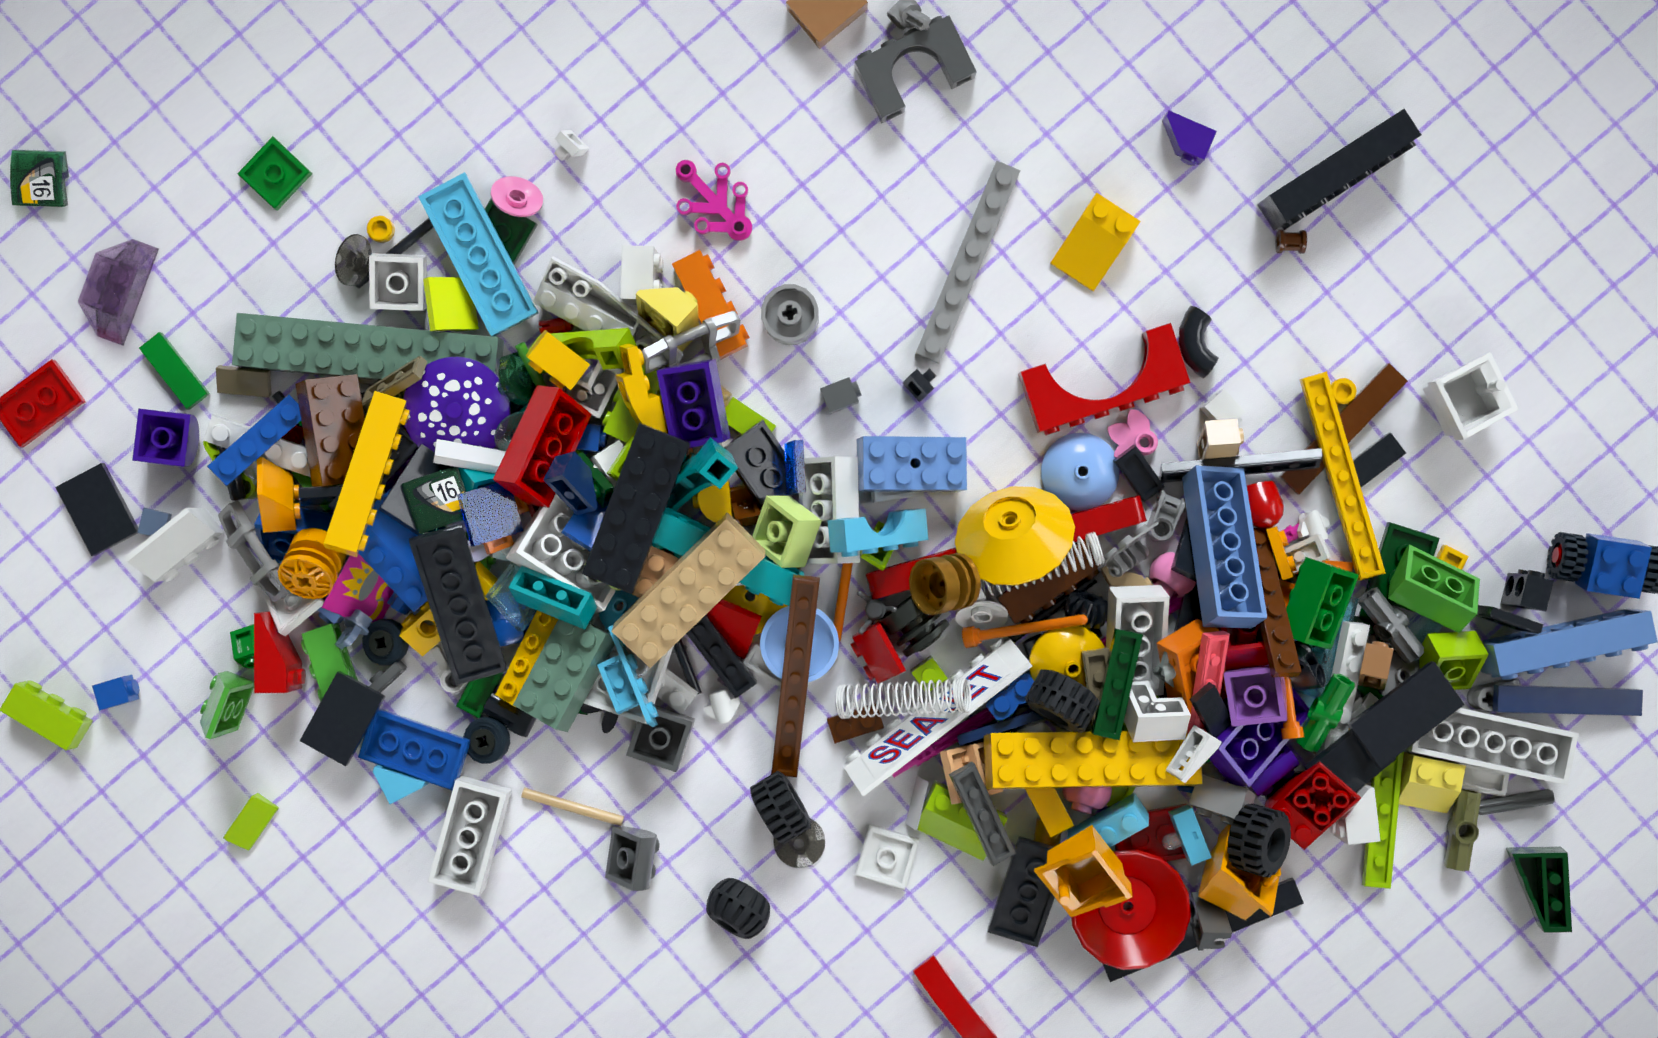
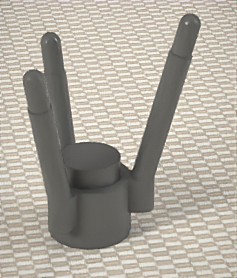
M858 591L857 595L867 602L865 612L868 616V620L858 630V633L863 634L875 620L882 619L887 612H896L897 608L887 606L880 599L873 600L871 596Z

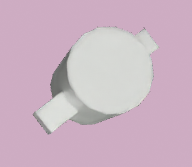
M1317 510L1302 513L1298 516L1299 526L1297 534L1299 538L1306 537L1308 539L1317 534H1321L1323 540L1329 538L1325 527L1330 525L1329 520L1319 514Z
M728 689L709 694L711 705L704 707L705 714L720 723H727L733 719L741 703L740 698H731Z

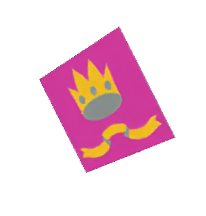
M359 554L357 557L350 555L322 608L340 614L343 617H350L355 609H359L370 617L372 622L384 618L390 607L387 602L394 591Z

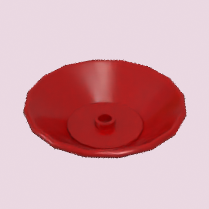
M1138 849L1113 851L1123 865L1125 876L1131 882L1133 897L1109 907L1102 906L1071 917L1072 927L1082 947L1100 963L1121 970L1149 968L1168 958L1184 940L1191 918L1189 892L1179 873L1161 857ZM1125 902L1132 903L1130 909H1123V905Z

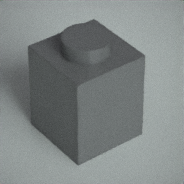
M850 377L820 388L829 414L858 404L859 400L857 397L862 396L857 382H851Z

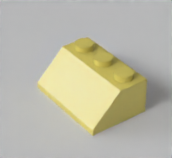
M678 287L644 289L636 293L638 315L664 337L668 335L673 337L699 325L698 301L690 292L685 291L684 293ZM693 340L681 344L677 348L683 352Z

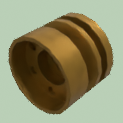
M954 553L941 557L922 559L913 566L909 577V589L918 609L925 614L936 615L972 606L978 599L981 590L980 575L972 559L965 554Z

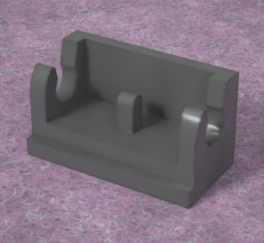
M1192 892L1189 899L1190 924L1198 951L1224 948V941L1215 940L1219 938L1228 939L1232 936L1226 911L1198 897L1199 892Z

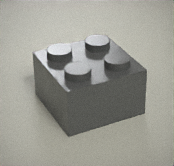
M654 705L658 712V717H655L657 725L651 727L648 724L637 721L626 756L677 772L695 718Z

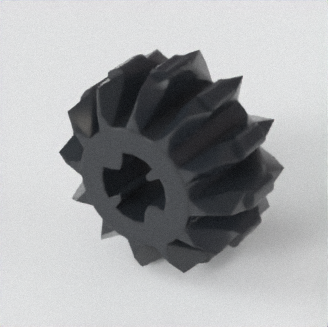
M1076 590L1070 593L1064 605L1065 617L1083 614L1087 616L1088 622L1080 626L1087 629L1103 627L1105 621L1107 622L1108 602L1103 600L1102 596H1097L1086 590L1083 592Z

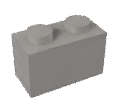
M1202 775V784L1195 785L1189 804L1197 808L1196 813L1211 818L1212 814L1221 817V822L1232 825L1240 809L1244 808L1246 804L1254 803L1256 795L1246 788Z

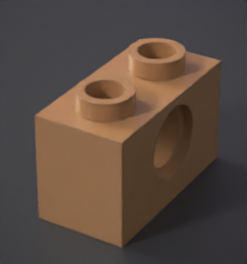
M1373 641L1372 644L1366 643L1358 685L1385 691L1393 648H1388V644L1379 641Z

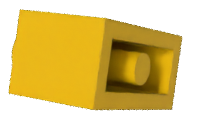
M544 330L526 354L527 358L530 359L528 365L540 374L545 370L552 376L550 381L561 390L565 386L571 390L590 366L587 361L546 330Z

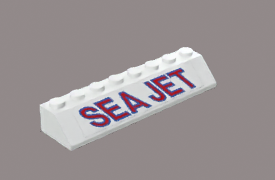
M999 638L990 645L992 650L985 656L980 653L969 662L971 666L964 672L960 669L948 678L951 687L953 686L954 679L966 678L971 689V707L968 713H960L957 710L955 713L948 711L944 714L940 711L939 714H935L932 711L930 715L925 712L922 715H919L917 712L914 715L908 714L902 720L897 717L886 726L888 731L881 736L878 733L865 742L868 745L860 752L856 749L845 758L847 762L844 764V769L863 797L1032 667L1031 663L1010 638L1005 640ZM947 684V698L949 702L950 693L949 685ZM939 685L938 692L941 704V686ZM952 688V702H951V707H950L952 711H954V710L956 709V706H955V703H954V699H953V688ZM932 690V691L930 692V696H931V702H932V704H933V690ZM944 695V701H943V707H942V709H943V711H947V708H948V707H947V705H946L945 695ZM937 698L934 707L935 711H939ZM927 700V712L931 711L929 700ZM919 702V706H918V709H917L918 712H922V711H923V708H922L920 702ZM913 705L909 709L911 713L915 711Z

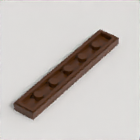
M1387 363L1339 413L1348 443L1408 382L1390 363ZM1315 438L1304 450L1319 449L1317 439ZM1323 459L1319 468L1283 471L1279 477L1297 495L1301 494L1324 470Z

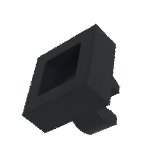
M930 368L923 375L916 369L904 380L903 384L920 402L934 389L930 382L936 375Z

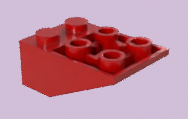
M1318 762L1281 786L1265 801V807L1282 811L1288 816L1291 825V839L1305 850L1354 806L1361 797L1321 762Z

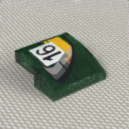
M12 150L10 163L12 205L67 206L65 179L69 177L66 151Z
M458 467L428 474L402 484L418 535L443 529L448 525L475 517Z

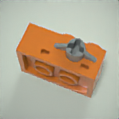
M1199 619L1190 622L1156 643L1160 664L1153 669L1154 675L1165 683L1167 698L1183 697L1190 714L1192 703L1189 699L1193 696L1202 633L1219 631L1215 627H1203V622ZM1224 674L1220 693L1222 700L1227 698Z

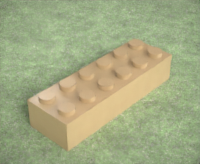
M726 513L614 623L611 632L651 668L765 557V549L730 514Z

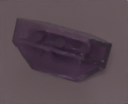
M131 239L95 253L79 296L78 304L98 337L124 346L159 248Z

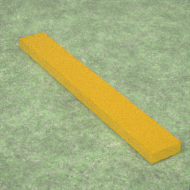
M1327 371L1299 379L1319 448L1322 449L1323 463L1356 574H1359L1358 580L1361 581L1385 574L1386 572Z

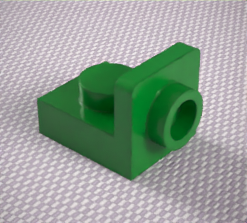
M254 624L230 632L233 658L244 668H254Z

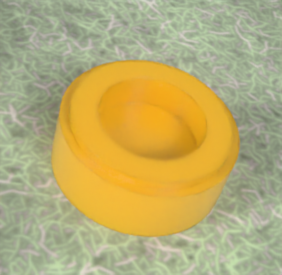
M375 216L367 224V233L374 241L385 243L394 236L395 227L388 218Z
M1340 378L1331 383L1336 404H1347L1355 398L1356 386L1350 379Z

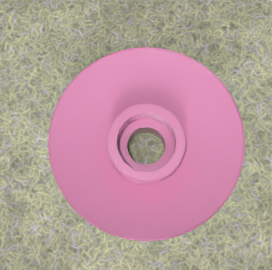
M513 176L503 177L492 185L491 199L493 203L509 215L517 217L532 216L542 207L543 195L536 185L526 179Z

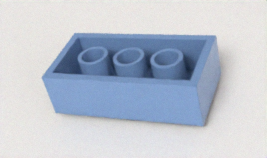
M862 436L856 439L858 491L960 492L967 490L966 437ZM911 460L915 462V468L910 465Z

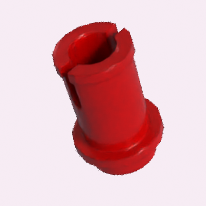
M560 317L539 321V326H542V328H539L541 334L544 330L550 334L574 330L573 324Z

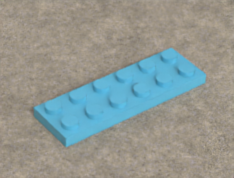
M465 172L418 196L490 336L494 337L539 314Z

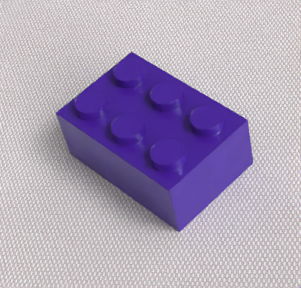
M716 359L664 367L657 370L668 434L691 442L690 447L703 446L710 437L717 443L725 442L730 438Z

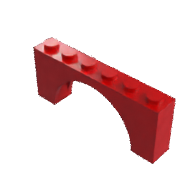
M1165 324L1142 333L1144 357L1140 371L1127 389L1111 398L1090 400L1067 392L1054 380L1046 364L1018 373L1037 433L1044 431L1045 436L1060 431L1059 426L1069 423L1071 428L1085 423L1084 418L1094 415L1095 419L1110 415V409L1119 407V410L1123 411L1135 407L1134 401L1143 399L1144 403L1160 399L1159 393L1168 391L1169 395L1185 391L1184 385L1191 382L1172 324Z

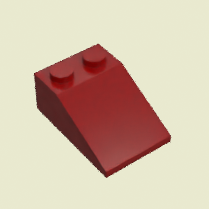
M270 611L254 613V693H288L301 689L302 684L306 681V671L302 668V661L289 635L283 636L278 632Z

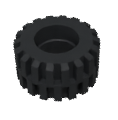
M1045 669L1040 670L1025 697L1026 703L1037 714L1061 728L1078 733L1085 732L1100 704L1098 698L1079 682L1059 672Z
M776 771L750 787L751 797L756 809L771 834L781 844L789 842L811 828L810 817L801 799L783 773Z
M1253 803L1246 804L1244 808H1241L1238 815L1234 818L1228 836L1227 852L1229 853L1228 858L1231 865L1236 869L1269 878L1275 875L1283 865L1290 846L1291 825L1288 816L1282 811Z

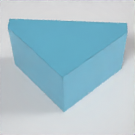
M376 765L373 769V773L389 804L429 784V782L380 765Z

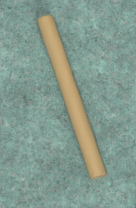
M525 787L521 798L618 826H622L624 820L622 815Z

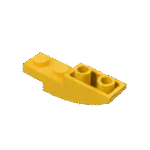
M632 344L619 346L625 372L616 374L615 377L628 411L637 425L643 423L668 433L667 424H665L663 416L665 413L662 398L647 392L650 390V384L647 376L643 374L642 365L644 364V357L642 351Z

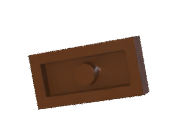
M871 705L870 711H869V714H870V715H873V714H874L872 705ZM864 706L861 711L862 715L866 714ZM854 709L853 715H858L856 709ZM837 714L827 718L834 744L884 728L881 717L877 715L874 717L867 715L865 718L859 715L858 718L851 716L849 719H841Z

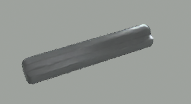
M1544 789L1507 795L1505 797L1482 799L1478 814L1487 815L1553 804L1555 802L1554 793L1552 790Z

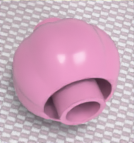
M1174 552L1161 554L1150 566V580L1154 585H1161L1170 598L1178 594L1177 598L1184 597L1186 593L1194 588L1196 582L1171 570L1175 556Z
M1111 787L1062 788L1065 800L1072 803L1071 809L1086 814H1092L1093 809L1101 810L1110 801L1112 793Z

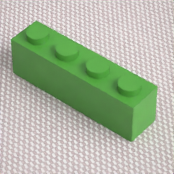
M339 623L328 624L301 634L303 638L301 640L302 649L305 654H308L311 661L309 665L310 673L314 679H317L320 688L318 689L320 701L323 699L337 671H341L358 680L347 647L340 649L335 645L342 634Z

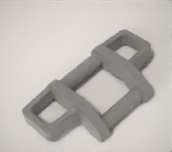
M735 311L705 319L701 325L673 337L671 335L663 337L658 342L642 350L644 357L642 368L644 372L648 374L663 366H676L677 346L700 336L705 354L682 364L716 359V362H719L720 356L716 343L739 333L741 321ZM728 325L727 327L717 330V328Z
M238 500L229 503L218 514L228 538L226 543L231 549H237L253 574L250 580L255 586H260L274 602L284 598L290 591L282 585L278 578L279 564L275 559H271L254 532L255 527L247 517L241 503ZM231 512L239 525L238 529H236L231 518ZM247 541L250 544L253 551L255 552V554L257 555V557L259 558V560L261 561V563L263 564L262 567H260L255 557L245 544ZM270 575H272L275 581L279 584V586L281 587V591H279L271 583Z

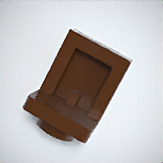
M745 485L731 487L730 498L734 519L742 527L757 524L761 511Z

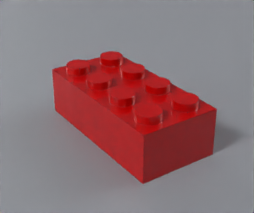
M537 385L493 480L526 504L549 508L556 493L543 479L555 456L576 450L592 414L560 388Z

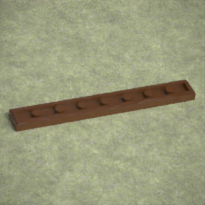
M793 574L771 774L780 771L787 777L796 778L798 774L820 577Z

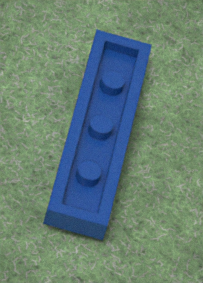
M290 395L286 396L207 467L225 486H228L301 421L299 404Z

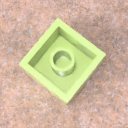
M766 496L752 537L765 549V555L781 568L805 567L822 520L791 496Z

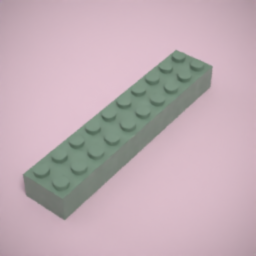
M237 313L232 365L243 368L314 375L345 376L357 374L358 378L382 380L418 356H422L427 361V364L446 357H465L483 363L501 379L504 340L492 336Z

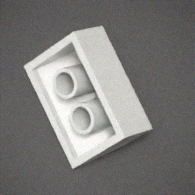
M185 508L124 558L152 581L168 582L179 574L177 570L183 565L188 566L199 558L198 553L204 548L210 549L220 541L218 537L224 531L205 508Z

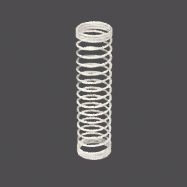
M1095 532L1085 535L1087 549L1080 536L1077 537L1079 552L1073 541L1072 545L1083 570H1085L1080 542L1091 567H1093L1090 547L1096 565L1099 566V564L1105 563ZM1071 548V556L1069 552L1067 555L1074 572H1077L1073 549ZM1065 557L1064 561H1062L1061 564L1063 566L1065 573L1068 575L1069 572ZM1058 566L1054 570L1057 576L1060 577V570ZM1049 572L1047 575L1049 579H1052V573ZM981 580L983 591L981 588L977 601L986 599L984 580ZM986 582V585L991 596L994 597L995 592L993 584H991L990 588L989 583ZM996 585L999 593L1002 594V585ZM1005 585L1007 590L1010 592L1011 585Z
M966 678L954 679L952 687L950 681L946 679L944 689L941 680H938L936 691L934 682L930 680L928 683V694L924 681H921L920 687H918L916 681H913L911 688L906 681L903 689L901 683L897 682L895 690L891 682L887 685V690L884 683L880 684L879 690L875 683L872 684L871 690L868 684L863 686V690L859 684L856 685L855 690L852 685H840L836 690L835 705L838 716L841 719H849L851 716L858 718L859 715L862 718H865L867 715L870 717L875 715L881 717L883 714L889 717L891 714L898 716L900 713L906 716L907 713L914 715L916 712L919 715H922L924 712L930 715L932 711L935 714H939L940 711L944 714L948 711L955 713L957 710L960 713H968L971 707V689ZM947 682H948V685H949V693H950V695H949V702H948V698H947ZM939 683L941 686V704L938 692ZM906 684H907V686H908V692H909V703H908V706H907L906 695H905ZM914 684L916 685L917 690L916 705L914 701ZM922 684H924L925 703H923ZM931 684H932V688H933V704H932V702H931V696H930V685H931ZM890 685H891L892 694H893L892 708H891L890 699H889V687H890ZM898 685H899V687H900V693H901V703H900V707H899L898 697H897V688H898ZM874 686H875L876 695H877L876 709H875L874 702H873V687H874ZM882 686H883V688H884V694H885L884 709H883V705H882V701H881V687H882ZM857 687H859L861 694L860 710L857 704ZM865 687H867L869 695L868 710L865 703ZM952 688L953 699L956 706V709L954 711H952L950 708L952 702ZM843 691L845 693L846 699L845 712L843 708ZM919 695L921 706L923 708L922 712H918L917 710L919 706ZM944 695H945L946 705H947V707H948V708H947V711H943V709H942V707H943V701H944ZM927 697L931 707L930 712L926 711ZM911 698H912L913 707H914V709H915V711H914L913 713H911V712L909 711L910 706H911ZM936 698L939 706V711L934 710ZM903 700H904L905 708H906V710H907L906 713H902V712H901L902 706H903ZM895 702L898 709L897 714L893 712ZM887 703L890 709L889 714L885 713ZM879 704L882 714L877 713ZM863 705H864V709H865V711H866V714H865V715H862V714H861ZM871 705L874 711L873 715L869 714ZM855 706H856V710H857V712H858V715H853Z

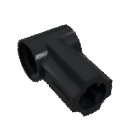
M493 692L487 700L482 713L507 725L506 728L522 737H528L536 718L499 698Z

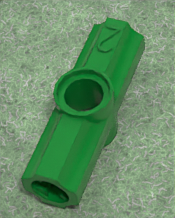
M1333 673L1321 696L1314 699L1308 711V719L1303 726L1304 737L1296 738V742L1310 752H1318L1329 731L1337 727L1343 715V707L1355 688L1353 681L1342 674Z

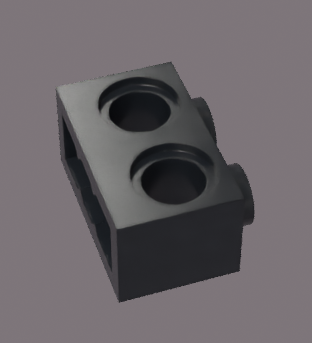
M1519 569L1518 573H1508L1501 603L1523 609L1546 612L1554 580L1544 578L1545 573L1533 570Z

